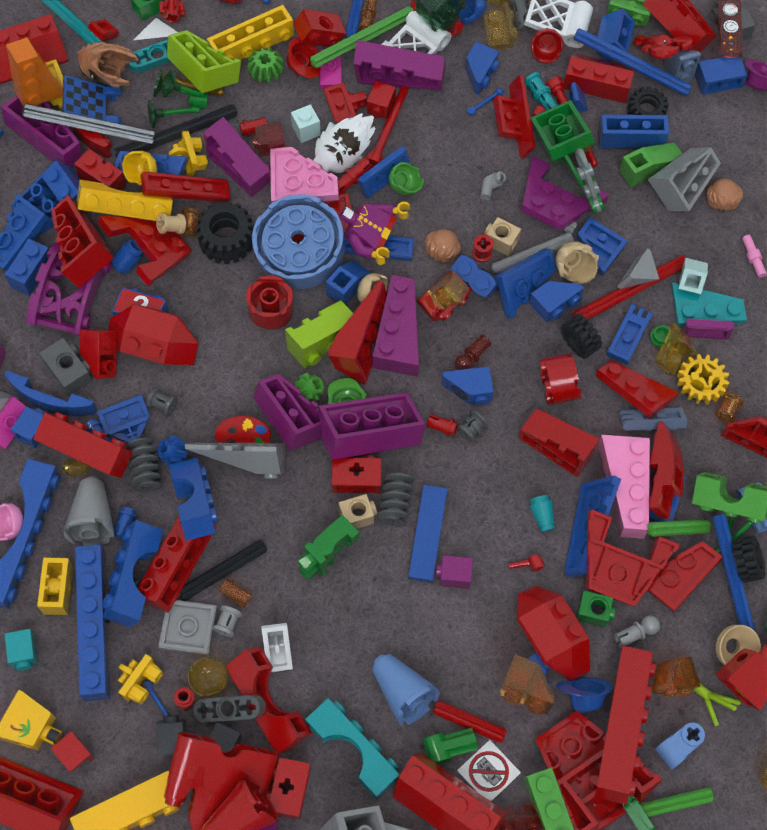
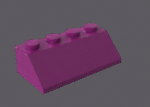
M408 392L326 404L318 407L323 444L331 460L421 445L425 422Z

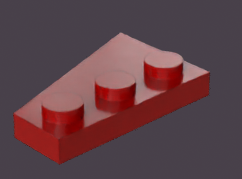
M610 361L599 368L595 375L649 418L673 402L679 392L614 361Z
M702 541L670 560L652 580L653 583L647 589V592L674 613L722 560V556Z

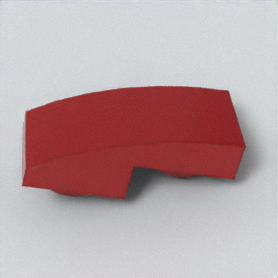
M73 128L79 140L90 150L105 158L112 157L109 149L112 145L106 135L102 137L100 133Z

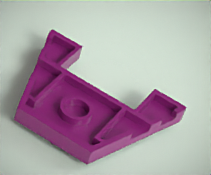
M533 156L527 177L521 208L522 212L561 231L580 219L581 215L587 211H592L585 197L581 199L571 192L543 180L551 164ZM600 189L599 196L602 203L607 201L609 193Z

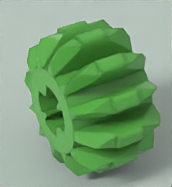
M261 47L260 51L254 50L253 55L248 58L247 65L248 72L253 80L258 79L260 84L264 80H267L269 84L271 79L277 81L278 75L283 73L284 65L279 52H273L271 47L268 50H264L263 47Z

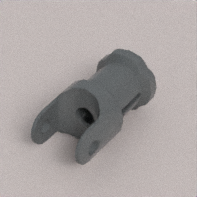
M509 0V5L514 11V22L518 29H522L525 26L524 21L528 11L527 0ZM525 26L528 33L534 31L533 28Z

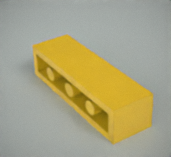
M169 770L71 817L70 821L74 830H130L138 825L140 828H144L154 823V818L163 813L165 816L177 812L180 809L179 807H173L164 803Z

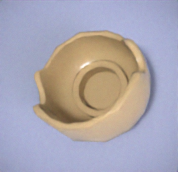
M370 273L363 277L357 287V298L360 303L363 302L378 281L384 283L387 292V277L376 273Z

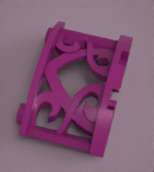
M55 242L47 252L48 262L41 264L35 281L39 282V285L35 290L36 294L31 293L26 323L59 329L80 336V329H89L91 316L89 315L92 303L101 281L111 270L112 261L85 282L80 289L62 299L59 287L53 282V279L66 277L59 271L63 264L58 255L60 246ZM49 292L56 293V302H54L53 296L47 297ZM62 310L66 311L70 320L71 313L73 311L78 312L76 325L62 322ZM56 313L57 320L43 317V315Z

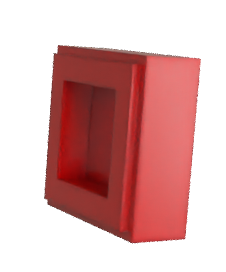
M106 19L90 22L88 29L101 41L115 39L119 34V31Z

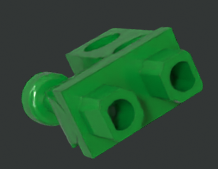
M341 515L316 537L313 544L308 542L304 546L305 554L297 560L300 566L298 568L299 572L308 581L317 573L323 577L327 573V567L333 566L335 563V555L345 545L350 547L359 540V531Z

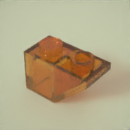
M678 656L657 664L651 688L652 693L663 694L665 698L675 695L678 698L693 694V689L701 687L692 657Z

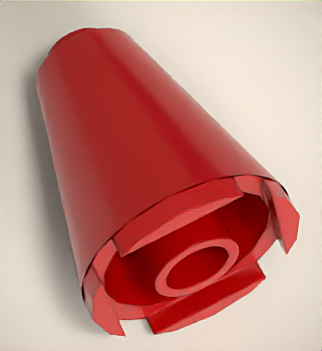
M246 776L236 785L204 824L202 830H262L273 825L277 821L278 815L268 796H262L258 791L261 787L252 778Z

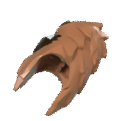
M96 42L92 45L89 43L86 47L83 46L77 52L82 74L93 79L97 84L110 85L114 88L130 85L129 81L120 78L121 73L126 70L124 67L126 64L138 62L137 56L129 49L115 44Z

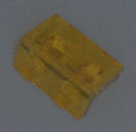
M504 2L503 10L485 11L482 16L487 46L495 50L513 48L514 40H517V28L513 27L512 24L514 22L513 9L510 10L508 2Z

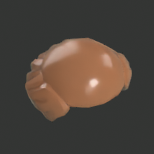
M723 178L715 181L707 188L706 197L709 206L712 208L728 211L734 210L743 198V192L734 181Z
M440 229L427 235L425 250L430 255V258H434L435 261L448 263L460 253L461 244L456 234L451 230Z

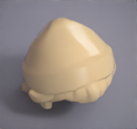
M572 241L564 244L558 250L556 266L560 277L566 278L572 284L588 283L595 278L599 255L594 254L591 246Z

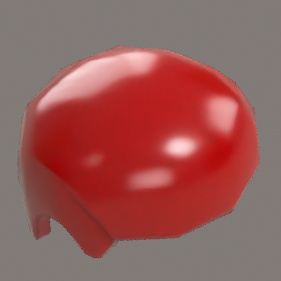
M545 28L537 31L531 41L533 57L545 64L556 61L563 50L562 36L555 29Z

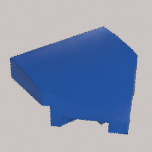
M142 394L97 411L104 432L127 443L140 439L150 419V414Z

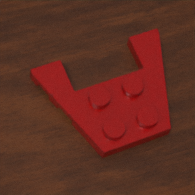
M100 216L98 224L108 237L129 233L151 262L138 265L136 273L147 286L152 285L158 277L161 278L170 268L173 269L188 258L192 251L176 232L160 234L157 230L156 221Z
M591 509L587 514L586 589L604 596L613 597L614 600L626 605L635 606L653 583L652 580L658 572L668 563L667 560L677 551L680 544L659 536L655 538L649 559L632 554L604 542L612 517Z

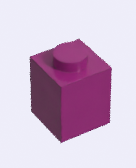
M443 555L442 563H437L436 578H441L440 586L470 589L473 558Z

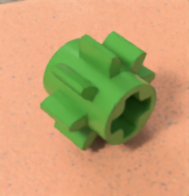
M309 373L299 376L300 380L295 382V387L301 391V395L310 402L319 400V396L323 394L324 390L321 378L316 376V374L310 376Z

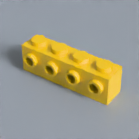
M281 5L207 38L208 46L216 51L218 49L225 51L224 55L232 60L235 58L239 60L249 58V56L253 55L254 50L260 51L261 47L266 50L277 43L287 41L293 37V19L284 5Z

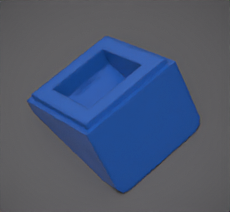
M573 82L570 87L569 100L573 102L578 112L588 111L585 93Z

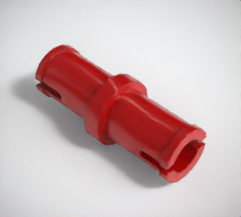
M363 157L351 169L344 171L345 174L338 180L339 195L343 194L353 184L357 185V179L373 168L367 158Z

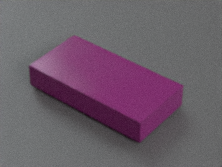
M686 319L682 333L684 337L728 340L734 325L732 321Z

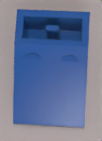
M57 160L21 195L49 217L35 238L54 227L52 208L67 195L75 202L77 201L80 178L72 167ZM16 201L11 205V207L13 208V210H14L15 205H16V203H17Z

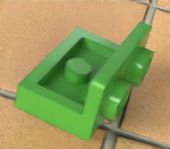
M611 0L607 10V14L624 9L634 19V25L647 27L651 12L643 5L646 0Z

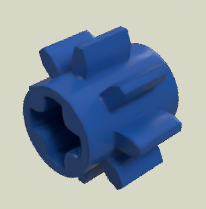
M170 435L169 440L163 439L159 443L157 453L160 461H165V465L184 461L188 450L185 449V441L180 440V437Z

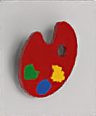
M239 415L227 418L217 426L215 440L218 443L227 440H235L236 443H269L271 431L262 420L252 416ZM235 427L237 432L231 433L229 428Z

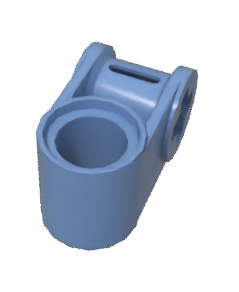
M688 723L675 734L670 735L654 750L672 770L704 741V729L697 723ZM693 731L695 736L689 741L686 736Z

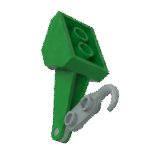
M569 100L531 117L534 130L551 166L554 167L563 163L566 165L586 198L593 214L605 210L599 196L600 189L597 182L593 179L595 175L593 168L588 163L585 155L586 152L593 150L595 142L590 129L573 102ZM576 157L580 166L576 169L570 160Z

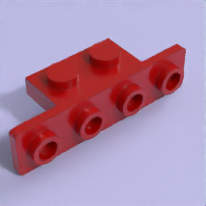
M518 75L509 85L511 98L497 95L493 102L498 135L517 140L520 158L525 159L534 150L535 140L524 76Z

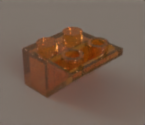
M515 654L499 695L504 696L503 700L510 704L518 705L520 703L528 706V710L534 714L542 715L544 713L548 715L555 698L540 664Z

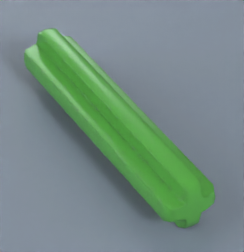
M705 519L650 522L647 525V534L653 537L705 534L710 532L711 523Z
M707 787L640 803V806L648 817L710 803L714 800L711 788Z

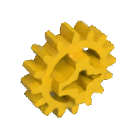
M697 354L695 360L689 357L686 363H682L681 370L677 374V377L680 378L677 386H683L681 394H689L687 400H691L694 397L696 398V404L704 400L705 404L708 405L711 399L717 402L719 397L725 394L729 385V381H727L729 373L723 372L725 365H717L719 359L716 358L711 361L708 354L705 359H702L701 355ZM695 369L694 372H691V374L688 375L689 371ZM718 383L717 387L714 390H711L712 386H715V384Z

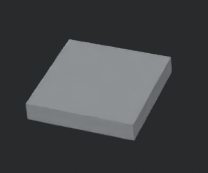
M176 600L169 613L165 612L158 648L161 650L209 656L217 605Z

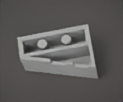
M711 147L690 148L649 178L648 181L668 211H690L721 162Z

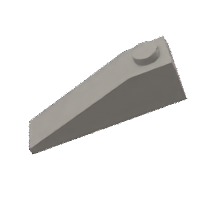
M191 442L185 444V449L255 474H264V478H278V474L285 472V443Z

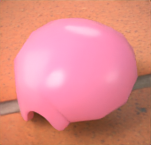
M3 503L0 505V541L16 538L21 530L24 516L21 509L13 503Z

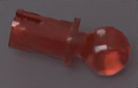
M481 334L470 347H466L464 349L466 355L456 357L454 362L455 368L457 370L471 369L472 361L478 362L480 360L479 357L492 345L489 338L481 345L486 338L485 335Z

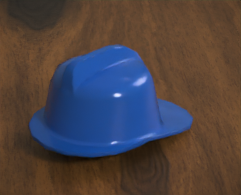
M581 678L573 681H562L556 684L560 691L570 694L573 708L580 713L602 708L606 695L613 689L608 681L599 678Z

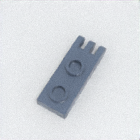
M682 407L663 408L650 418L638 409L621 410L619 412L620 421L623 429L626 431H653L657 429L659 422H663L670 430L687 428V418Z

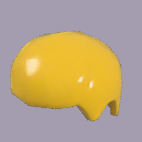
M132 151L124 156L122 168L128 182L141 185L140 175L143 171L157 173L156 160L150 153Z

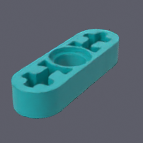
M168 40L134 51L133 53L141 63L130 62L128 63L129 69L132 72L141 73L171 62L167 58ZM159 51L163 53L161 58L156 59L152 57L154 52Z

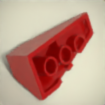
M381 281L377 282L348 319L328 349V357L335 369L365 385L372 369L373 356L370 355L372 345L376 344L377 323H381L387 297L384 283Z

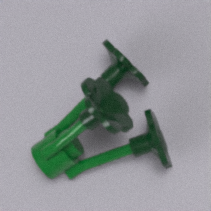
M160 70L156 79L153 97H156L160 90L165 98L172 91L188 95L187 104L191 105V108L155 109L152 101L148 100L147 109L151 128H155L156 118H162L164 115L199 114L200 109L205 110L207 92L201 93L200 91L181 86V83L175 81L176 75H174L173 70H169L163 79V70Z

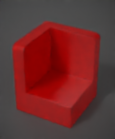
M72 731L51 748L69 772H73L87 759L90 762L95 759Z

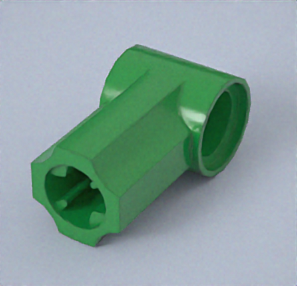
M472 728L447 735L445 733L435 734L423 739L427 757L438 765L449 762L453 757L478 751L477 740Z

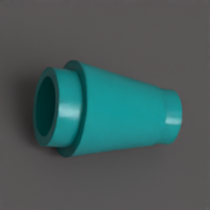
M549 495L530 499L531 505L529 508L541 532L554 530L553 501L549 499Z

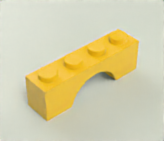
M79 180L76 202L78 210L157 221L160 213H165L167 216L171 215L173 200L169 197L143 195V192L120 191L110 188L103 183Z

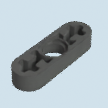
M259 695L214 697L198 700L193 707V713L200 722L248 720L261 717L265 712L266 706L263 698ZM227 701H230L234 706V712L231 716L227 715L224 710ZM255 704L256 710H242V705ZM216 707V712L204 713L203 708Z

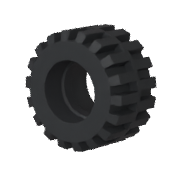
M228 201L226 204L217 202L216 206L211 204L208 206V210L204 209L201 212L202 217L198 216V225H196L198 242L202 253L206 254L209 260L214 258L215 263L219 264L221 260L224 261V264H229L230 260L236 263L239 262V257L242 259L247 257L246 251L250 253L253 245V223L251 215H248V211L245 208L241 209V205L237 203L232 205V202ZM226 227L237 230L234 235L227 238L214 235L219 229Z

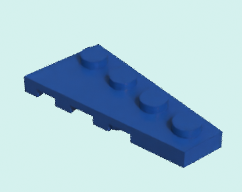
M615 475L581 483L564 574L570 577L586 575L587 514L592 509L609 516L621 479Z

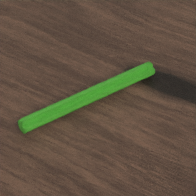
M408 6L311 56V65L319 68L355 49L357 40L368 42L405 23L407 15L414 11V9Z

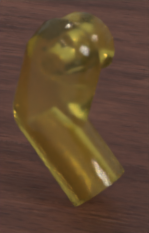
M66 461L62 464V471L68 476H84L91 468V466L81 461Z

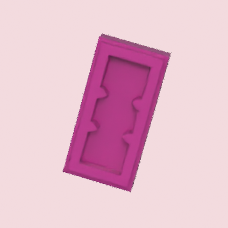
M341 56L320 67V89L342 83Z
M13 396L7 400L0 411V448L6 449L13 439L14 435L10 429L26 408L23 403Z

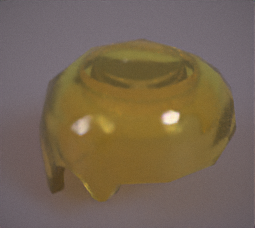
M205 657L198 659L188 669L187 682L189 687L199 696L217 695L228 684L229 672L226 665L217 658Z

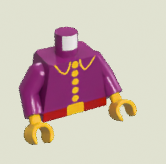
M401 202L397 207L391 204H363L355 212L347 206L344 207L339 218L349 224L344 236L348 239L355 254L369 259L376 258L377 264H385L384 257L389 258V250L383 246L397 219L395 215L398 214L400 219H407L409 217L408 212H402V210H410V204L408 202Z

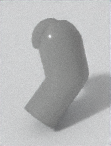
M499 171L484 178L480 194L481 199H491L492 190L501 186L506 181L505 173Z

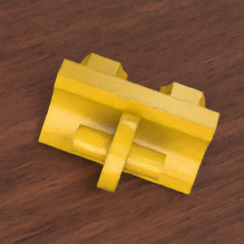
M182 131V140L178 144L173 145L169 155L189 157L185 172L187 176H194L195 171L206 169L208 161L206 155L195 154V152H201L202 150L201 138L190 137L189 131Z
M145 654L140 663L133 659L128 666L120 663L118 669L122 672V675L117 681L123 684L118 693L128 702L131 699L134 702L143 704L149 692L140 685L145 678L154 684L158 683L163 676V672L147 654Z

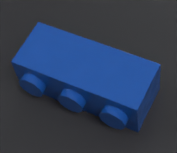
M602 115L598 128L599 148H642L666 144L669 137L668 115Z

